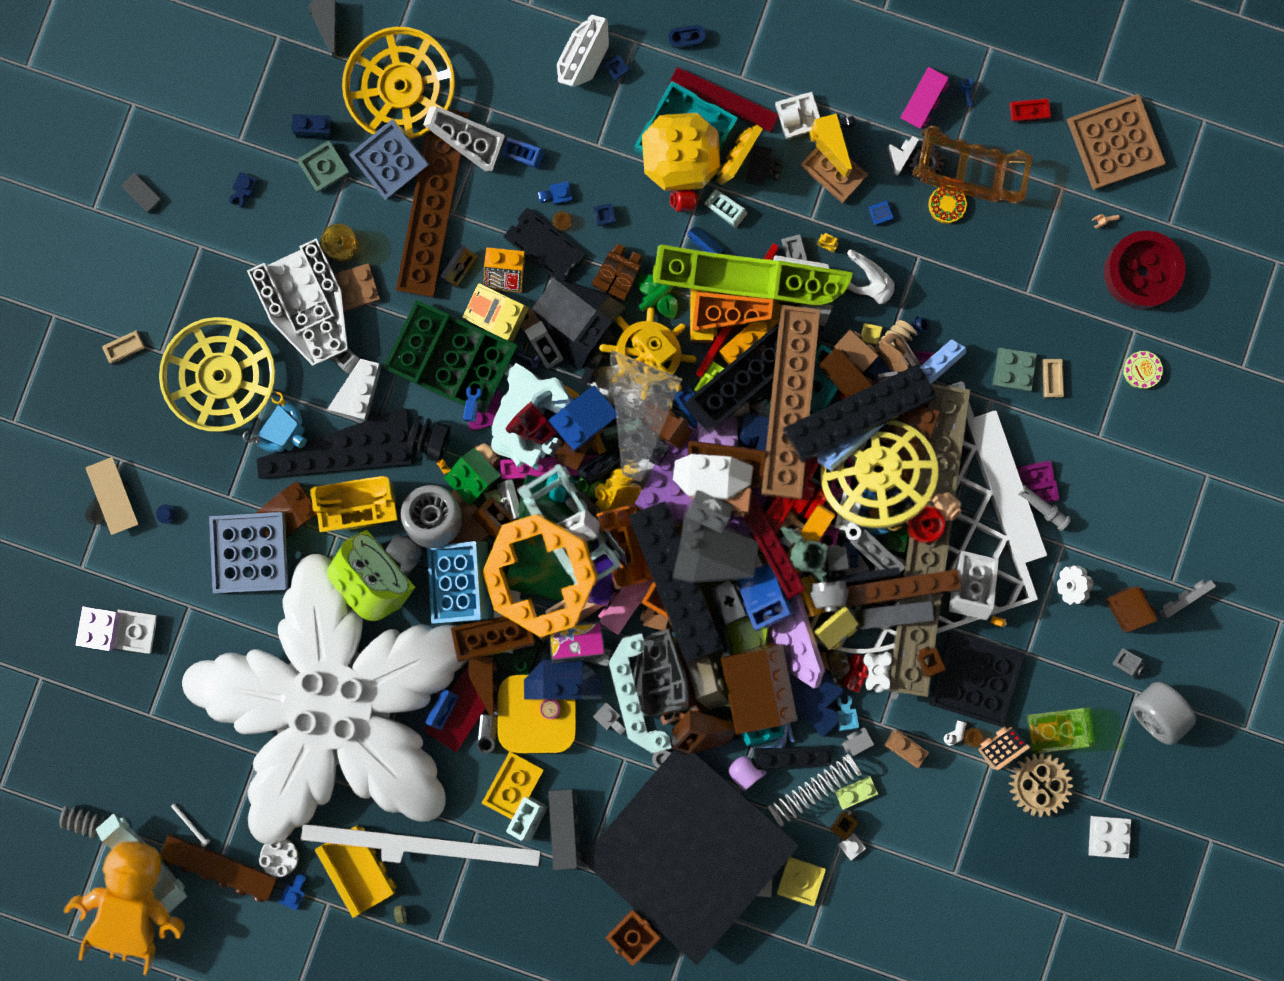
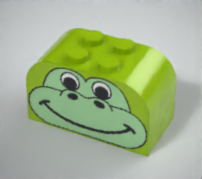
M368 530L344 541L327 569L328 577L336 590L341 592L347 603L359 616L370 621L381 620L401 609L415 588Z

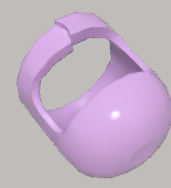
M747 756L739 757L729 768L731 779L743 791L767 773L764 769L757 770L752 765V759Z

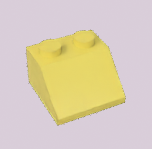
M844 606L816 628L813 634L827 650L831 648L835 650L842 644L841 639L847 636L849 638L857 631L855 627L859 624L847 607Z

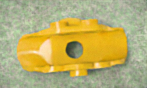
M625 465L624 469L612 471L605 484H600L595 488V495L598 499L595 504L603 512L635 504L643 487L633 481L641 471L634 465Z

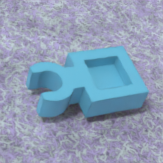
M848 696L847 704H842L841 698L838 697L836 703L841 711L836 712L838 715L839 732L858 729L856 709H850L852 698Z

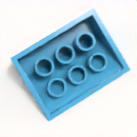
M474 541L447 544L438 548H427L431 624L493 619L492 601L482 575L489 558L488 542Z

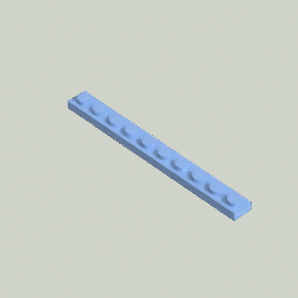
M951 339L920 366L930 384L966 354V347ZM885 424L820 454L817 457L818 462L830 471H833Z

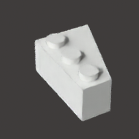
M360 359L327 410L331 413L367 421L381 365Z

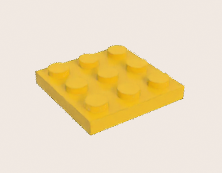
M756 124L752 128L749 127L747 131L745 130L743 133H740L735 141L737 146L729 151L725 158L728 161L721 165V169L716 173L718 176L715 180L722 185L735 176L763 128Z

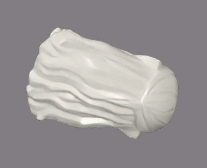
M849 250L847 253L849 258L865 270L870 284L857 287L850 283L847 289L856 294L869 295L878 304L886 303L894 293L893 280L875 262L856 251Z

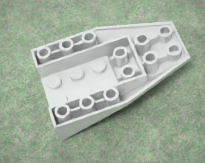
M317 238L299 246L301 250L269 265L262 263L247 270L271 323L312 366L348 350L341 289Z

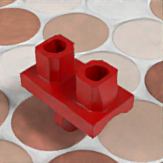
M854 654V656H848L851 668L848 675L843 678V687L859 693L864 680L868 678V668L864 663V657Z

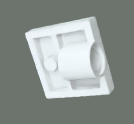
M812 92L775 103L786 140L809 133L814 119L820 118Z

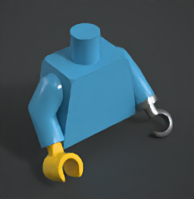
M276 392L281 396V400L275 401L273 397L271 399L275 404L280 403L282 406L278 405L257 437L252 436L250 440H247L245 435L249 431L243 433V440L248 443L253 441L254 445L268 452H282L284 449L291 451L295 445L303 448L307 439L302 436L305 428L301 425L303 420L300 412L288 400L285 401L283 399L282 393Z

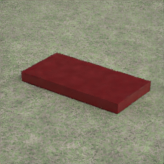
M468 666L451 689V692L459 695V698L442 730L427 725L424 730L454 752L458 751L486 709L469 678Z

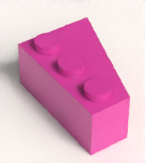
M928 67L901 119L920 129L922 125L926 127L931 118L928 115L930 110H935L940 102V99H938L940 92L945 93L950 84L947 81L949 77Z

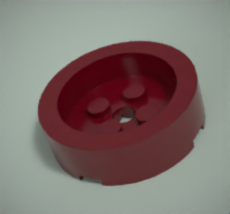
M1138 231L1123 238L1112 248L1104 266L1105 282L1113 297L1130 308L1138 310L1152 309L1171 299L1179 291L1185 277V261L1179 247L1169 237L1155 231ZM1138 268H1146L1148 270L1147 276H1140Z

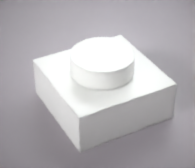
M854 833L846 841L843 840L838 844L850 860L866 849Z

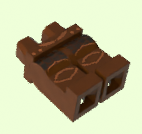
M617 244L613 251H609L591 284L592 287L606 294L609 291L610 296L625 303L641 269L642 255L633 252L628 260L623 257L627 248Z

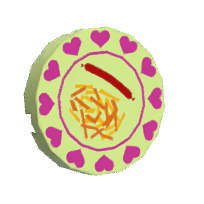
M1149 351L1136 352L1125 362L1124 376L1126 381L1135 388L1147 389L1153 387L1160 381L1163 367L1160 359Z

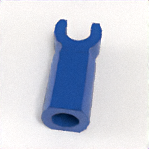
M468 387L466 390L468 400H466L463 420L476 422L479 406L478 400L482 396V390L477 389V394L472 396V389Z

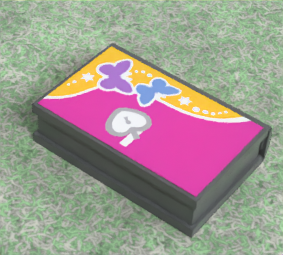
M601 621L578 623L574 627L549 634L552 664L604 658Z

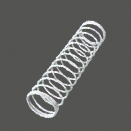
M847 754L845 757H843V762L846 768L839 761H836L840 773L832 765H830V769L833 776L826 769H824V774L827 781L821 774L817 773V777L822 787L814 778H811V782L815 790L810 786L809 783L805 782V787L809 795L801 786H798V789L802 798L794 790H792V794L794 796L796 803L788 794H786L785 796L791 809L781 798H779V802L784 812L779 808V806L776 803H773L774 809L771 805H769L768 809L775 818L778 825L782 827L784 826V823L776 807L783 814V816L790 822V818L783 804L788 808V810L792 813L794 817H797L789 799L793 802L797 809L801 813H803V810L795 794L806 806L807 809H809V805L806 799L804 798L802 791L806 794L810 801L814 805H816L815 800L813 799L807 785L815 793V795L819 798L820 801H822V798L814 782L820 787V789L824 792V794L827 797L829 796L820 777L824 780V782L828 785L832 792L835 793V790L827 774L833 779L837 786L841 788V785L838 779L836 778L833 769L842 778V780L846 784H848L846 778L844 777L839 767V764L850 776V778L854 780V777L852 776L845 760L851 765L855 773L858 776H860L861 772L856 763L854 762V760L851 758V756Z

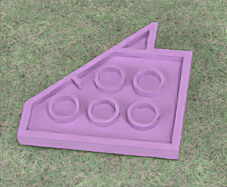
M798 594L791 601L795 615L769 627L767 644H783L788 672L811 687L818 688L825 669L801 595Z

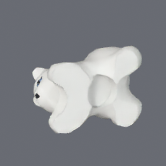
M885 651L879 652L878 655H874L871 652L867 653L864 656V663L869 670L866 689H874L878 693L888 690L890 688L889 671L892 667L891 653Z

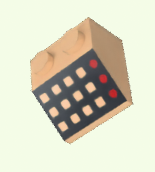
M1005 726L996 732V737L993 739L989 737L980 743L982 747L978 750L992 769L999 770L1030 747L1012 727L1006 728Z

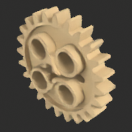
M1040 753L1038 758L1035 754H1032V760L1025 756V763L1018 761L1020 768L1013 767L1016 775H1010L1014 779V782H1009V785L1014 786L1010 793H1016L1012 799L1014 801L1019 800L1018 807L1024 805V812L1031 809L1030 815L1033 816L1036 811L1040 817H1042L1043 811L1047 816H1050V810L1058 813L1056 807L1058 806L1063 809L1062 802H1069L1066 795H1072L1071 792L1067 791L1068 788L1073 787V785L1068 784L1072 777L1066 776L1069 769L1063 770L1062 768L1065 764H1057L1058 758L1056 757L1051 761V755L1049 754L1045 759L1043 753ZM1040 766L1045 768L1043 776H1038L1037 769ZM1029 772H1032L1038 781L1044 782L1042 785L1053 795V798H1050L1044 789L1038 788L1039 784L1028 774ZM1026 779H1029L1031 781V787L1025 790L1023 787V782ZM1053 780H1057L1059 786L1053 791L1050 784ZM1042 793L1045 796V800L1043 803L1038 804L1036 798L1038 794Z

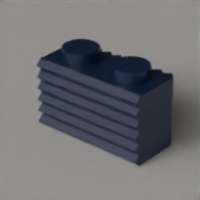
M292 114L291 131L296 138L303 136V138L314 137L316 139L318 137L320 139L322 137V139H332L333 120L331 116Z

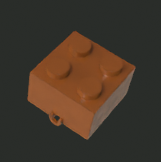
M633 909L605 938L615 947V952L619 956L622 955L634 966L663 935Z

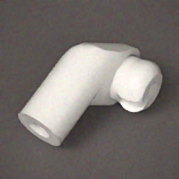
M957 721L955 731L946 734L944 742L947 745H955L962 741L967 723Z

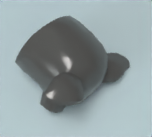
M397 534L385 552L399 567L401 572L405 576H409L411 571L417 567L421 556L427 553V548L418 545L409 537Z

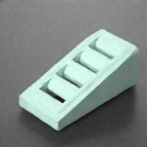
M717 189L713 191L704 203L735 228L747 215L743 207ZM718 197H720L721 199L714 206L713 203L716 201ZM724 202H726V204H725V206L722 208V210H719V208L722 206V204H723ZM732 206L733 208L728 213V215L725 214L728 211V209Z

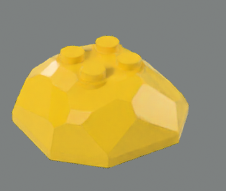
M699 113L659 115L642 135L644 174L664 191L703 189L721 169L718 130Z

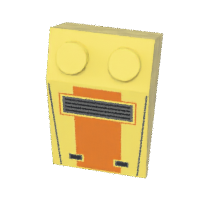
M478 283L462 318L513 342L529 307Z

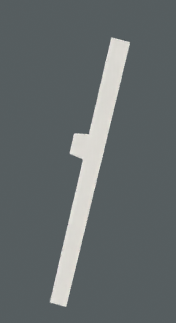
M303 825L301 840L380 848L382 861L400 863L404 851L538 866L540 851L312 825Z

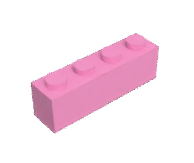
M653 579L624 587L619 593L615 591L613 601L609 600L611 602L609 608L606 609L604 607L598 616L601 624L619 635L643 600Z

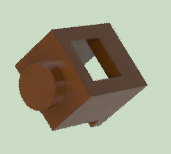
M929 646L918 650L920 654L916 655L924 677H929L945 670L936 648L930 649ZM927 657H930L932 659V662L929 665L925 662V659Z

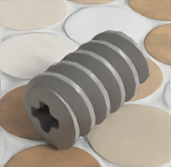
M66 804L60 816V828L65 829L67 827L68 831L75 830L76 834L82 832L83 836L89 834V837L94 839L98 835L96 829L104 823V816L99 821L98 814L90 818V811L84 816L82 808L76 813V806L68 810L69 804Z

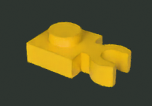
M825 233L821 235L817 245L834 253L839 242H837V238Z

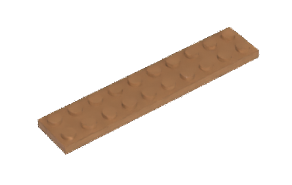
M781 305L761 495L801 499L805 462L801 463L784 434L783 428L810 415L820 310Z

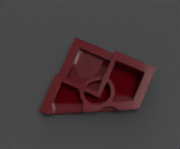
M531 401L514 416L505 428L509 434L520 435L523 439H531L541 445L557 433Z

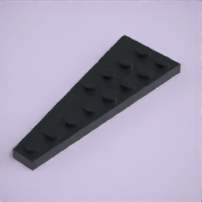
M402 408L307 441L303 448L295 445L291 451L284 449L282 452H275L258 458V478L412 465L411 455L407 454L409 437L407 408Z

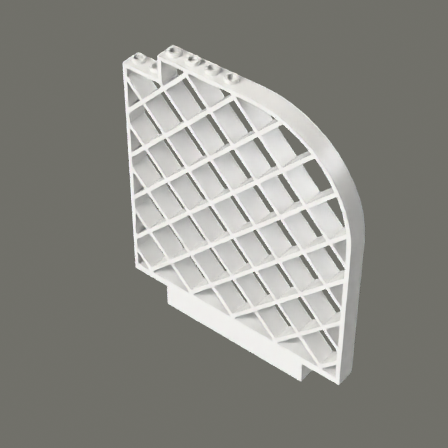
M961 382L949 385L948 387L957 388ZM968 403L965 426L972 444L963 440L962 447L969 450L959 471L957 488L961 483L985 496L973 519L961 513L956 517L969 524L970 527L959 549L950 545L948 547V551L955 554L949 570L956 569L960 552L965 551L975 528L1000 540L992 556L994 559L999 558L1007 543L1019 580L1000 570L997 571V576L1016 586L1005 606L997 607L994 605V609L990 614L993 615L1038 600L1025 563L1047 556L1028 500L1018 495L1021 491H1024L997 411L974 417L970 403ZM885 438L879 439V441H882L886 444H888L889 440ZM867 441L859 447L860 451H863ZM974 453L976 454L987 489L963 478ZM812 475L810 480L816 483L818 487H822L821 481L813 478ZM769 496L768 499L773 501L776 496ZM990 497L1003 534L979 523ZM906 503L902 512H907L912 504ZM803 510L800 515L804 517L805 511ZM839 529L838 534L843 536L846 534V531ZM895 556L900 562H902L905 565V560ZM799 570L798 572L799 578L803 573V571ZM1021 589H1023L1025 599L1016 601ZM900 600L896 601L894 606L900 605ZM855 607L854 610L848 609L854 619L857 618L856 610H860L861 607ZM817 614V615H814V616H813V618H812V620H811V622H810V626H811V629H812V630H813V628H814V626H815V624H816V622H817V620H818L820 614ZM939 615L938 621L946 625L937 628V633L979 620L980 618L964 615L962 620L952 622ZM889 627L879 628L881 629L880 635L874 647L869 649L842 647L847 638L845 636L841 639L842 644L835 651L873 653L894 648V643L881 646V643L886 633L895 636L896 631ZM815 638L816 644L824 647L823 644Z

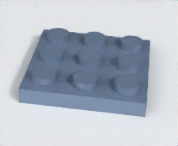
M395 119L390 120L349 154L385 200L429 165Z

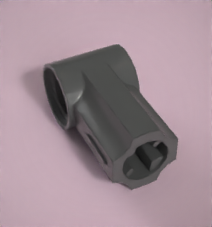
M481 715L477 747L482 753H490L496 747L498 716ZM484 739H489L492 743L489 750L482 748L481 744Z

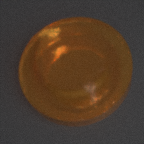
M565 211L557 212L552 219L554 227L558 230L568 229L571 225L570 215Z
M970 728L964 734V742L969 747H978L983 742V734L976 728Z

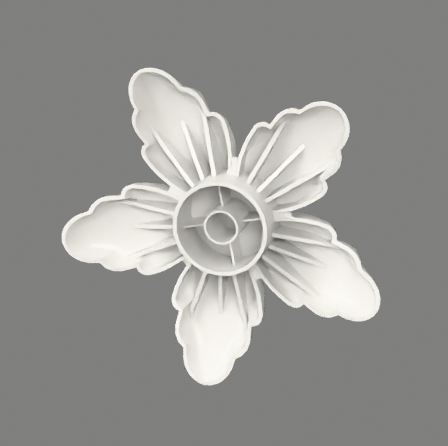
M311 554L300 560L293 571L291 587L286 591L283 598L285 619L279 623L278 634L284 651L291 661L290 664H286L279 658L259 649L249 651L247 656L237 653H225L216 660H204L193 664L185 672L182 680V687L187 698L195 705L205 708L208 715L214 720L221 723H233L235 730L241 734H258L273 730L278 732V735L271 739L256 755L253 767L257 774L248 788V799L251 803L248 815L249 829L254 838L264 844H276L285 840L294 828L302 827L311 820L317 804L324 805L330 800L336 778V766L340 764L348 783L358 796L364 799L372 797L387 812H401L412 820L425 822L437 818L445 807L446 796L441 783L436 778V763L431 756L421 749L423 745L421 736L408 726L390 719L389 715L390 713L424 708L430 702V694L448 687L454 679L455 671L467 663L468 660L457 661L451 628L457 626L442 625L432 628L428 625L419 624L410 627L402 633L395 629H390L374 639L361 654L358 653L363 618L347 603L341 592L336 590L327 574L331 560L320 554Z

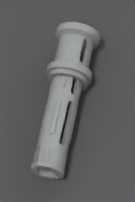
M1023 485L1024 491H1021L1018 495L1028 500L1029 504L1044 514L1045 520L1051 521L1058 526V530L1062 531L1065 529L1071 517L1065 516L1058 510L1057 506L1049 505Z

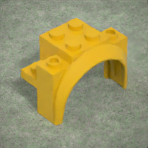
M386 476L334 483L311 489L313 510L318 516L320 532L346 531L398 521L394 483Z

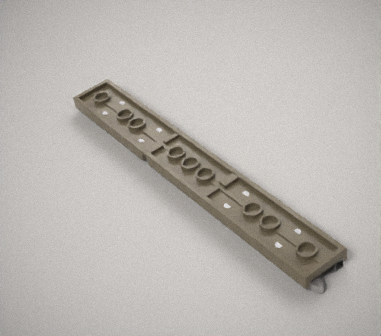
M963 382L957 388L932 384L938 397L929 402L927 408L940 411V415L930 442L938 463L937 487L932 499L927 504L930 507H933L934 503L932 500L938 493L950 492L954 497L956 496L970 390L965 389ZM928 450L924 461H931ZM921 469L916 492L922 497L930 485L932 469ZM951 520L945 521L942 535L929 543L916 542L909 536L903 578L945 571L952 525ZM924 521V528H928L927 522ZM942 594L900 600V605L933 601L935 621L898 625L896 627L892 667L889 677L890 688L888 689V691H891L893 700L898 698L899 693L928 697L930 676L924 677L916 655L920 654L918 650L929 646L930 649L935 647ZM930 657L925 659L926 664H931L932 659Z

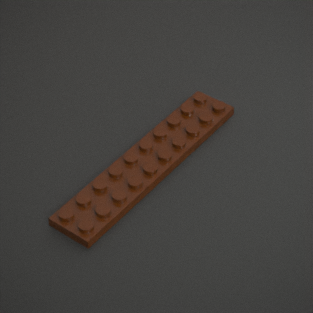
M448 110L466 119L469 117L468 112ZM429 131L426 133L422 155L429 165L418 173L396 291L434 298L461 153L435 133Z

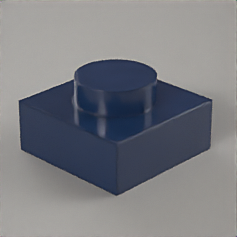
M619 54L604 65L605 70L614 82L630 72V68Z
M612 203L593 207L597 227L616 223Z

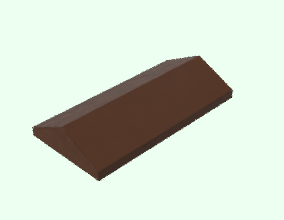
M689 440L687 456L691 454L725 456L753 466L751 486L749 487L762 489L766 459L765 450Z
M505 616L451 628L458 662L535 645L531 631Z

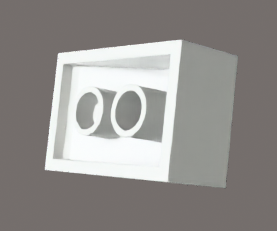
M965 551L960 552L957 569L961 571L964 590L951 592L950 612L984 620L988 619L994 609L999 559Z

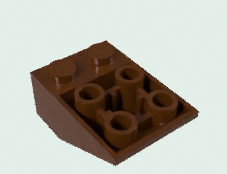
M1138 586L1125 587L1105 598L1107 605L1123 632H1130L1157 621L1155 616L1157 615L1156 610L1152 605L1148 604L1145 599L1147 598L1145 591Z
M689 710L672 728V749L690 754L724 747L736 734L734 722Z

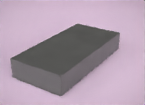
M135 173L121 185L147 213L162 201Z

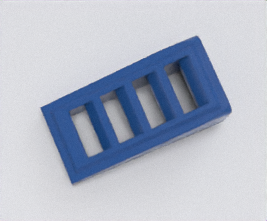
M507 137L501 152L502 156L535 169H539L545 154L541 148ZM514 144V150L512 154H510L509 152L511 150L512 145ZM522 147L519 156H517L519 148ZM527 150H529V153H528V155H527V158L524 159Z

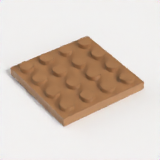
M1139 94L1067 119L1093 190L1165 165Z

